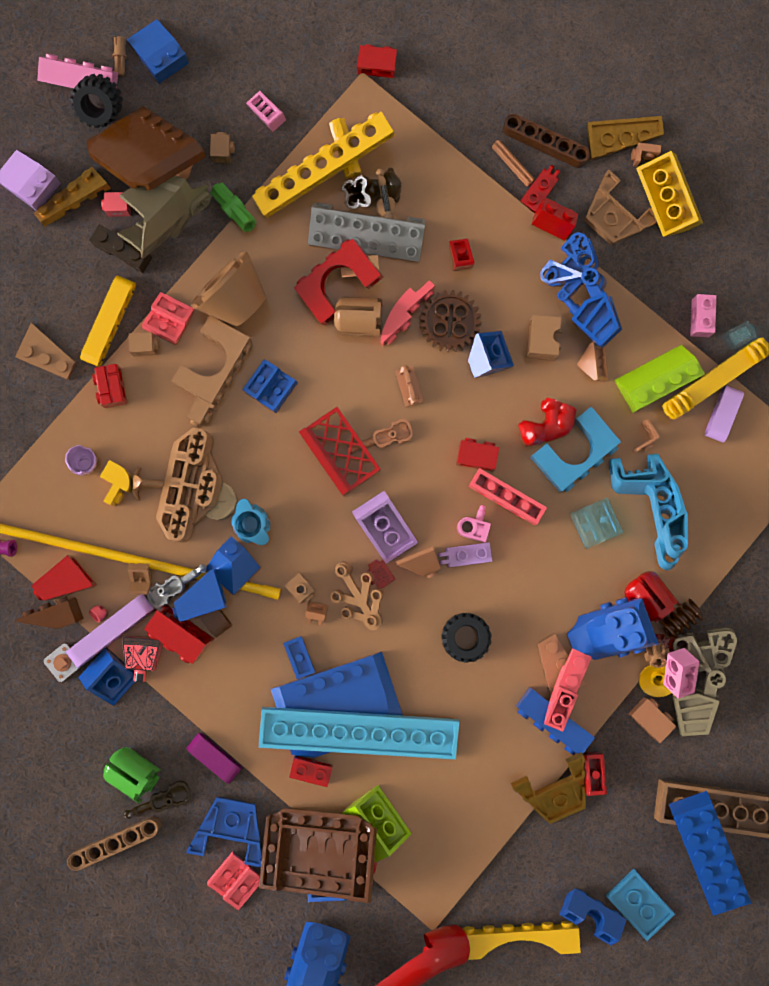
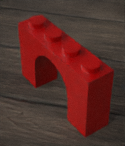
M353 238L344 241L336 253H330L324 263L314 266L311 269L312 273L307 277H301L294 287L318 321L323 325H327L333 320L334 313L336 312L335 306L325 292L326 279L333 270L341 267L350 268L368 289L384 278L362 247Z

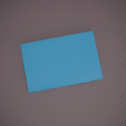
M632 869L605 895L646 941L675 915L635 869Z

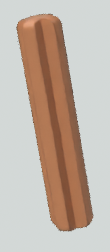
M497 140L492 145V149L525 186H530L534 182V177L501 140Z

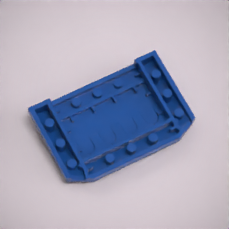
M382 651L271 688L276 708L403 716ZM290 750L292 755L309 758H315L330 753L322 751Z

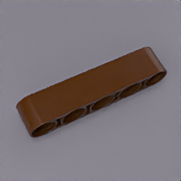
M510 114L505 118L503 132L508 137L573 167L582 168L586 164L590 155L589 149L586 146L517 114ZM513 123L516 125V127L511 128L508 126V124ZM530 131L533 133V135L528 136L525 134V132ZM542 139H547L550 143L545 144ZM559 147H565L567 151L563 152ZM576 155H582L584 159L580 160Z

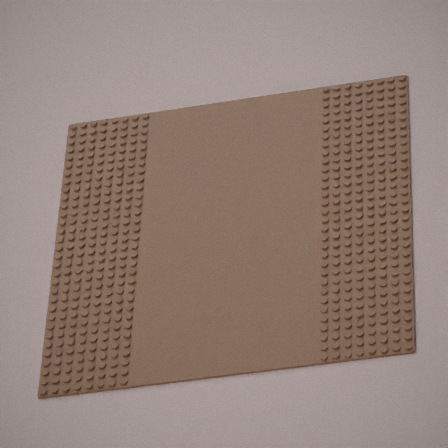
M361 73L262 186H268L276 176L280 175L282 177L288 173L287 170L290 167L303 163L305 157L309 155L314 156L322 146L334 143L329 125L332 120L345 118L348 131L351 132L353 126L358 123L363 124L371 114L382 111L395 136L358 159L362 174L357 177L365 176L369 179H378L376 171L379 168L385 170V172L388 168H393L401 181L402 187L400 200L397 203L395 202L394 206L396 208L395 216L403 221H407V217L426 219L420 261L378 256L379 271L384 278L370 289L366 288L357 276L341 277V268H337L326 279L325 292L334 306L339 298L342 297L382 298L383 331L391 310L410 287L416 293L430 280L435 285L434 295L432 296L437 299V293L443 296L444 290L447 291L448 295H451L452 290H454L455 295H458L461 291L462 298L469 295L467 301L474 300L472 307H479L478 311L475 312L481 314V317L476 319L482 322L480 326H476L480 329L479 333L502 331L514 366L488 376L474 378L468 361L474 342L473 339L470 338V346L464 343V350L458 346L457 352L454 351L453 347H450L449 352L446 351V347L439 351L440 345L438 344L432 347L434 341L427 342L428 335H422V332L426 329L420 328V325L425 323L420 321V317L425 316L421 313V310L427 309L424 305L425 302L431 304L430 299L427 301L423 300L419 304L420 307L413 314L409 313L412 316L410 327L404 332H398L396 334L397 338L391 344L386 343L384 346L381 344L382 332L380 337L345 336L337 332L334 319L327 325H323L318 321L294 287L301 277H307L312 273L311 269L314 266L324 263L330 253H336L339 249L308 244L311 209L314 202L333 205V210L380 217V214L377 213V200L368 207H359L357 209H350L345 205L346 197L345 192L341 190L342 185L345 181L349 179L355 180L357 177L346 178L344 170H341L269 218L262 214L255 200L251 197L245 204V209L255 218L257 222L255 228L250 232L244 233L232 219L166 295L191 307L193 299L197 295L200 296L203 292L202 288L233 258L237 260L240 257L239 253L244 250L248 252L265 292V301L241 325L234 326L222 321L250 337L252 348L248 354H244L240 369L238 371L235 370L232 375V383L229 387H225L222 392L224 396L221 402L215 404L216 412L211 411L212 417L208 424L205 423L203 427L201 426L200 429L212 435L211 454L221 475L222 482L232 487L236 493L237 503L241 499H247L251 505L257 504L263 508L271 521L270 530L267 532L269 536L268 543L265 545H258L254 542L246 543L234 533L232 516L236 513V508L225 519L215 520L204 516L193 526L191 537L187 542L168 540L156 519L163 488H138L140 500H136L132 492L123 491L122 494L124 496L121 502L115 506L104 502L113 484L101 478L100 475L109 460L127 469L131 476H133L137 467H141L138 476L142 479L165 481L173 443L190 429L197 428L191 425V420L187 418L197 397L174 385L171 381L180 365L201 376H213L223 369L227 356L225 349L221 345L206 338L200 332L210 315L194 309L191 319L176 345L155 335V338H158L159 349H156V355L133 356L130 354L128 336L103 365L118 364L120 366L127 404L110 408L102 407L96 399V393L99 392L98 386L94 385L93 378H91L0 481V523L191 569L199 568L200 564L207 567L216 551L231 536L240 543L261 567L247 582L280 588L279 600L239 590L233 596L222 586L228 607L221 610L231 622L232 627L216 638L199 616L189 619L215 638L193 664L185 663L180 659L179 654L171 652L162 646L157 668L154 671H146L145 681L292 809L342 814L355 800L379 785L412 834L389 857L377 862L373 880L427 927L434 930L534 810L533 806L526 802L518 792L516 793L513 790L511 783L527 776L533 790H539L557 782L568 768L565 759L573 756L564 749L566 747L564 743L560 741L557 744L549 737L550 732L546 729L543 732L533 725L535 721L530 717L525 719L518 713L519 708L516 707V704L529 687L550 702V693L537 643L555 634L569 656L572 647L567 634L576 624L578 617L600 609L602 604L611 602L612 605L617 604V600L626 597L624 593L626 586L646 571H653L660 577L681 604L678 607L683 609L682 604L684 602L689 604L688 599L690 598L700 608L769 524V406L736 379L727 383V386L744 392V396L724 443L705 436V430L722 388L676 419H670L665 414L662 405L693 382L632 413L615 383V379L680 345L684 346L696 357L705 374L718 366V364L603 269L598 267L597 271L607 281L606 287L603 290L608 296L613 298L623 330L605 346L608 381L593 380L577 366L589 344L593 341L573 323V315L564 302L558 299L557 294L563 286H550L542 281L540 276L541 270L549 260L562 264L568 257L561 250V247L567 240L564 241L531 225L535 213L366 74ZM369 129L366 135L368 137L374 136L376 129ZM353 139V146L357 147L360 143V140ZM336 150L334 153V157L340 158L338 151ZM321 160L318 163V168H325L327 160ZM304 171L302 174V178L308 179L311 175V171ZM293 180L289 181L286 188L292 189L295 182ZM278 191L271 193V200L278 198ZM468 238L474 258V266L470 269L453 271V258L449 241ZM587 259L585 265H588L591 260ZM554 273L550 274L549 280L554 278ZM585 284L571 297L574 303L580 307L585 300L591 298ZM450 305V313L448 318L449 326L447 336L449 338L451 337V327L453 323V305ZM443 307L437 309V313L440 315L447 313ZM463 309L456 310L458 316L466 314ZM532 315L562 317L561 329H563V332L553 335L554 340L560 343L559 345H562L555 361L526 358V354L529 351V320ZM146 317L135 328V330L132 333L149 332L142 328V324ZM437 326L435 328L437 333L441 334L445 332V328L443 326ZM457 327L454 329L457 335L464 334L462 328ZM264 359L298 382L277 413L242 390ZM406 365L414 367L424 401L405 407L395 370H399L402 366ZM546 398H552L577 409L575 419L592 407L621 441L617 445L619 449L611 456L607 453L603 457L604 462L596 468L594 466L589 468L588 471L590 473L582 480L577 478L573 482L575 486L567 492L563 490L559 493L530 457L547 443L565 463L571 465L582 464L590 453V444L584 433L574 424L570 433L563 438L526 447L518 427L519 423L523 420L542 423L545 420V413L541 410V402L546 400ZM335 407L339 408L361 441L372 438L376 430L390 428L391 422L406 419L412 427V438L409 441L401 442V444L398 441H393L390 445H386L383 448L376 445L367 447V450L381 470L345 496L340 493L299 433L300 430L308 427ZM337 412L330 417V425H340L341 418ZM649 419L660 438L653 441L654 446L646 451L640 449L634 453V449L651 439L642 425L643 421ZM318 425L313 428L312 431L315 436L324 437L325 426ZM328 427L326 438L337 440L339 429ZM341 429L339 440L350 442L351 432ZM190 437L185 439L184 442L187 445V447ZM465 438L477 440L476 443L492 442L495 443L496 447H499L495 471H484L547 507L537 525L530 524L468 487L478 469L456 465L461 440L465 441ZM326 440L324 449L326 452L334 453L336 442ZM339 443L337 454L348 455L347 448L350 444ZM81 445L90 448L97 457V466L92 473L83 476L70 471L65 462L66 453L70 448ZM355 450L350 456L361 458L363 450ZM364 453V458L369 459L367 455ZM658 453L677 483L688 513V547L684 554L679 557L678 563L672 570H664L658 564L654 544L658 535L649 496L616 493L611 486L609 459L620 458L625 475L627 471H632L634 474L636 470H640L643 473L644 469H648L647 455ZM336 456L335 465L338 468L345 469L347 458ZM350 458L348 469L359 471L361 460ZM180 461L181 463H183V467H182V471H181V476H180V478H182V473H183V469H184L185 462ZM363 461L361 472L369 473L375 469L371 462ZM347 472L346 481L351 486L357 481L358 473ZM174 487V489H177V493H176L175 502H174L173 505L176 504V499H177V495H178V491H179V488H175V487ZM383 491L386 492L418 541L416 545L388 563L384 562L352 513V511ZM657 496L659 500L665 501L663 496ZM480 506H485L486 510L483 521L491 523L485 543L490 542L492 562L448 567V564L440 565L439 561L447 560V556L439 557L438 553L446 552L445 548L483 543L461 536L457 531V524L465 517L476 519ZM661 514L663 518L669 519L667 514ZM169 522V523H166V525H165L168 530H169L170 522ZM464 522L462 524L463 531L471 532L472 525L469 522ZM0 533L1 541L13 539L17 543L15 556L8 557L3 554L1 556L33 584L67 555H71L97 584L94 588L66 595L68 599L76 597L84 618L78 621V623L89 633L141 595L130 594L129 592L131 581L128 563ZM433 546L441 569L437 570V575L427 579L426 575L419 576L398 567L395 562ZM665 556L666 561L673 562L671 557ZM347 561L351 564L352 572L350 575L360 592L363 584L361 582V575L367 571L374 575L367 603L371 608L373 603L371 592L377 588L383 590L384 597L381 599L379 613L382 616V625L378 629L370 630L364 625L363 621L353 618L343 619L341 617V610L347 606L351 607L353 611L361 613L363 611L359 606L342 601L335 603L331 600L330 595L335 590H340L344 594L353 596L344 579L337 576L335 572V567L338 563ZM340 567L341 573L344 574V569ZM150 569L152 577L150 587L155 586L156 583L163 585L165 580H168L171 576L179 575ZM298 573H301L315 589L313 592L314 597L310 601L328 605L325 620L322 621L320 626H318V620L312 619L311 623L308 624V618H305L309 602L305 603L303 601L299 603L284 586ZM365 575V579L369 581V576ZM193 579L187 584H185V589L183 592H185L199 580ZM183 592L177 596H172L169 600L170 603L165 606L175 607L174 602L183 595ZM375 592V596L379 598L380 594ZM335 593V597L339 599V595ZM60 598L53 599V601L57 604L56 600ZM675 604V605H673V607L675 608V610L672 611V612H675V613L677 614V612H676L677 605ZM96 605L103 606L102 609L105 608L107 612L105 618L99 623L89 614V610ZM154 608L153 612L107 646V648L124 662L123 637L150 638L147 635L148 632L144 629L158 609ZM345 610V614L349 616V612ZM460 613L475 614L488 624L492 635V642L489 645L488 652L481 659L479 658L475 662L468 663L459 662L445 651L441 638L442 629L446 622L454 615ZM370 618L371 623L374 624V619ZM653 620L651 624L653 625L657 641L660 644H664L666 649L674 638L672 636L669 637L660 627L659 623H655ZM462 626L456 631L455 642L460 648L470 649L477 643L478 635L474 628ZM302 636L316 671L311 675L382 651L403 716L459 719L456 760L330 752L310 758L333 764L328 787L289 778L295 755H292L289 749L259 748L262 707L276 708L271 688L297 680L283 643ZM646 650L637 654L634 651H630L629 655L620 658L618 655L597 660L591 658L583 677L585 685L577 691L578 697L569 718L594 736L639 682L642 670L650 665V662H646L644 654L647 653Z

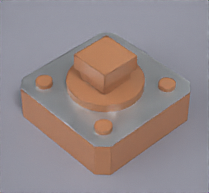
M67 643L62 644L44 659V664L59 682L65 681L81 668H77L66 654V651L71 648Z

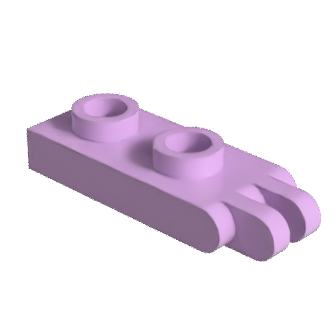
M490 542L445 548L446 552L438 553L439 557L447 556V560L439 562L440 565L448 564V567L492 562Z

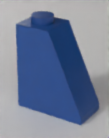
M217 569L206 573L174 602L173 614L176 619H179V622L228 607Z

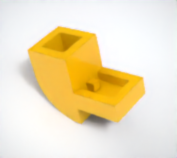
M109 460L100 477L113 484L104 502L115 506L121 502L124 496L122 494L123 491L132 492V476L127 469Z

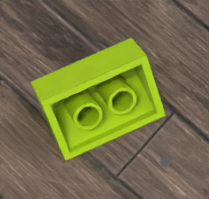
M379 785L355 800L342 812V814L361 816L377 828L375 862L389 857L412 834Z

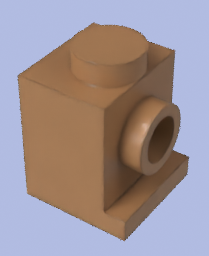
M197 397L187 418L191 420V425L200 429L205 423L208 424L212 417L211 411L216 412L217 408L215 405Z

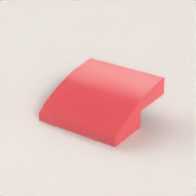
M160 292L151 305V311L144 320L142 328L176 345L191 319L194 308Z
M232 851L207 881V885L222 895L223 900L239 911L258 888L260 874L250 865L244 864L245 861Z

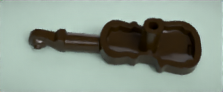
M177 781L172 785L169 784L168 790L152 794L150 801L136 806L132 810H125L124 818L130 819L133 815H138L149 809L159 813L164 809H168L170 805H176L178 808L180 805L190 801L191 792L189 786L184 781Z

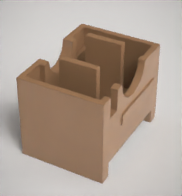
M532 315L529 320V351L526 354L527 359L555 361L562 345H559L560 343L554 340L553 335L563 332V329H561L562 317Z

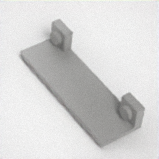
M314 202L311 209L308 244L340 249L344 241L353 238L366 254L419 262L426 219L407 217V221L333 210V205Z

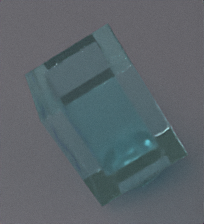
M748 321L723 334L731 351L757 337L754 326L749 324Z

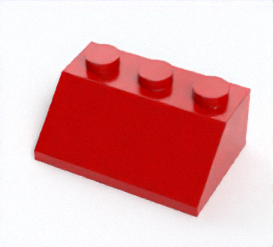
M169 605L158 609L144 629L148 632L147 635L150 638L162 642L167 650L176 652L180 655V659L188 664L195 663L215 639L190 620L179 622V619H176L173 614V608Z

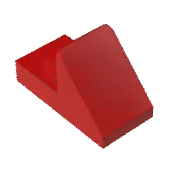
M468 238L449 241L453 258V271L472 268L474 266V258Z

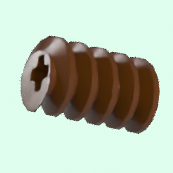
M688 599L689 604L686 602L682 604L683 609L677 607V614L671 612V618L665 616V623L662 621L658 622L669 637L672 636L677 639L676 632L683 635V627L690 630V622L694 625L697 624L695 618L703 620L699 607L692 599Z

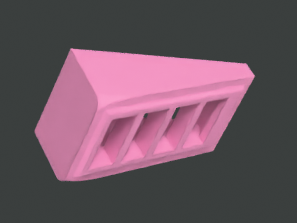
M261 91L256 93L246 103L272 132L286 121L283 112ZM260 100H263V102H262L260 105H258L257 107H255V105H256ZM273 110V112L268 117H266V115Z

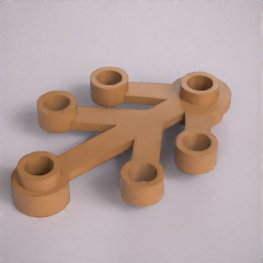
M347 561L338 563L335 567V572L337 576L344 579L353 596L344 594L340 590H335L330 595L331 600L335 603L342 601L359 606L363 613L353 611L351 607L347 606L341 610V617L343 619L353 618L363 621L364 625L370 630L378 629L382 625V616L379 613L381 599L384 597L383 590L377 588L371 592L373 600L371 608L367 603L374 575L368 571L361 575V582L363 584L360 592L350 575L352 572L351 564ZM340 567L344 569V574L341 573ZM365 575L369 576V581L365 579ZM375 592L380 594L379 598L375 596ZM335 593L339 595V599L335 597ZM345 610L349 612V616L345 614ZM370 618L374 619V624L371 623Z

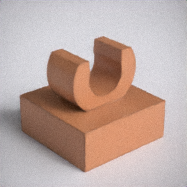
M309 601L305 618H308V624L314 619L318 620V626H320L322 621L325 620L328 605Z

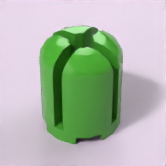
M123 747L110 757L109 760L112 763H106L103 777L112 786L135 802L140 803L143 801L140 797L147 791H152L160 778L157 776V773L162 770L131 748Z

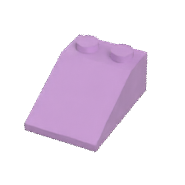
M18 150L13 153L0 170V184L36 211L47 202L61 184L54 174Z
M385 491L352 511L357 522L385 563L390 562L418 543Z

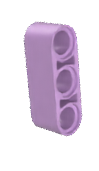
M727 385L722 388L705 430V436L722 443L725 442L740 407L744 392Z

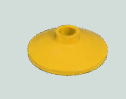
M648 665L642 670L639 676V684L646 694L653 697H664L672 693L664 685L666 665L661 668Z

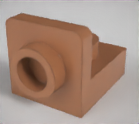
M638 143L631 153V160L634 161L633 167L638 166L641 157L649 161L657 158L661 153V145Z

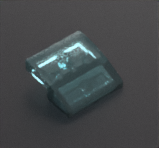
M608 497L570 513L585 549L623 533Z

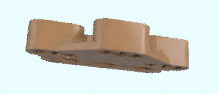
M199 428L190 429L177 439L172 446L156 519L168 540L187 542L191 537L193 526L218 503L222 478L211 454L213 438L210 433ZM190 437L187 447V445L184 442L185 439ZM180 461L185 462L184 469H183V473H182V478H180V476H181V471H182L183 463H181ZM174 487H175V488H179L178 495H177V499H176V504H175V505H173V504H174V502H175V497H176L177 489H174ZM209 497V500L204 501V498ZM169 522H170V526H169V530H168L165 525H166V523H169Z

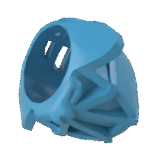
M241 499L237 503L236 513L232 516L234 533L246 543L254 542L258 545L268 543L269 536L267 532L270 530L271 521L265 510L257 504L251 505L247 499Z

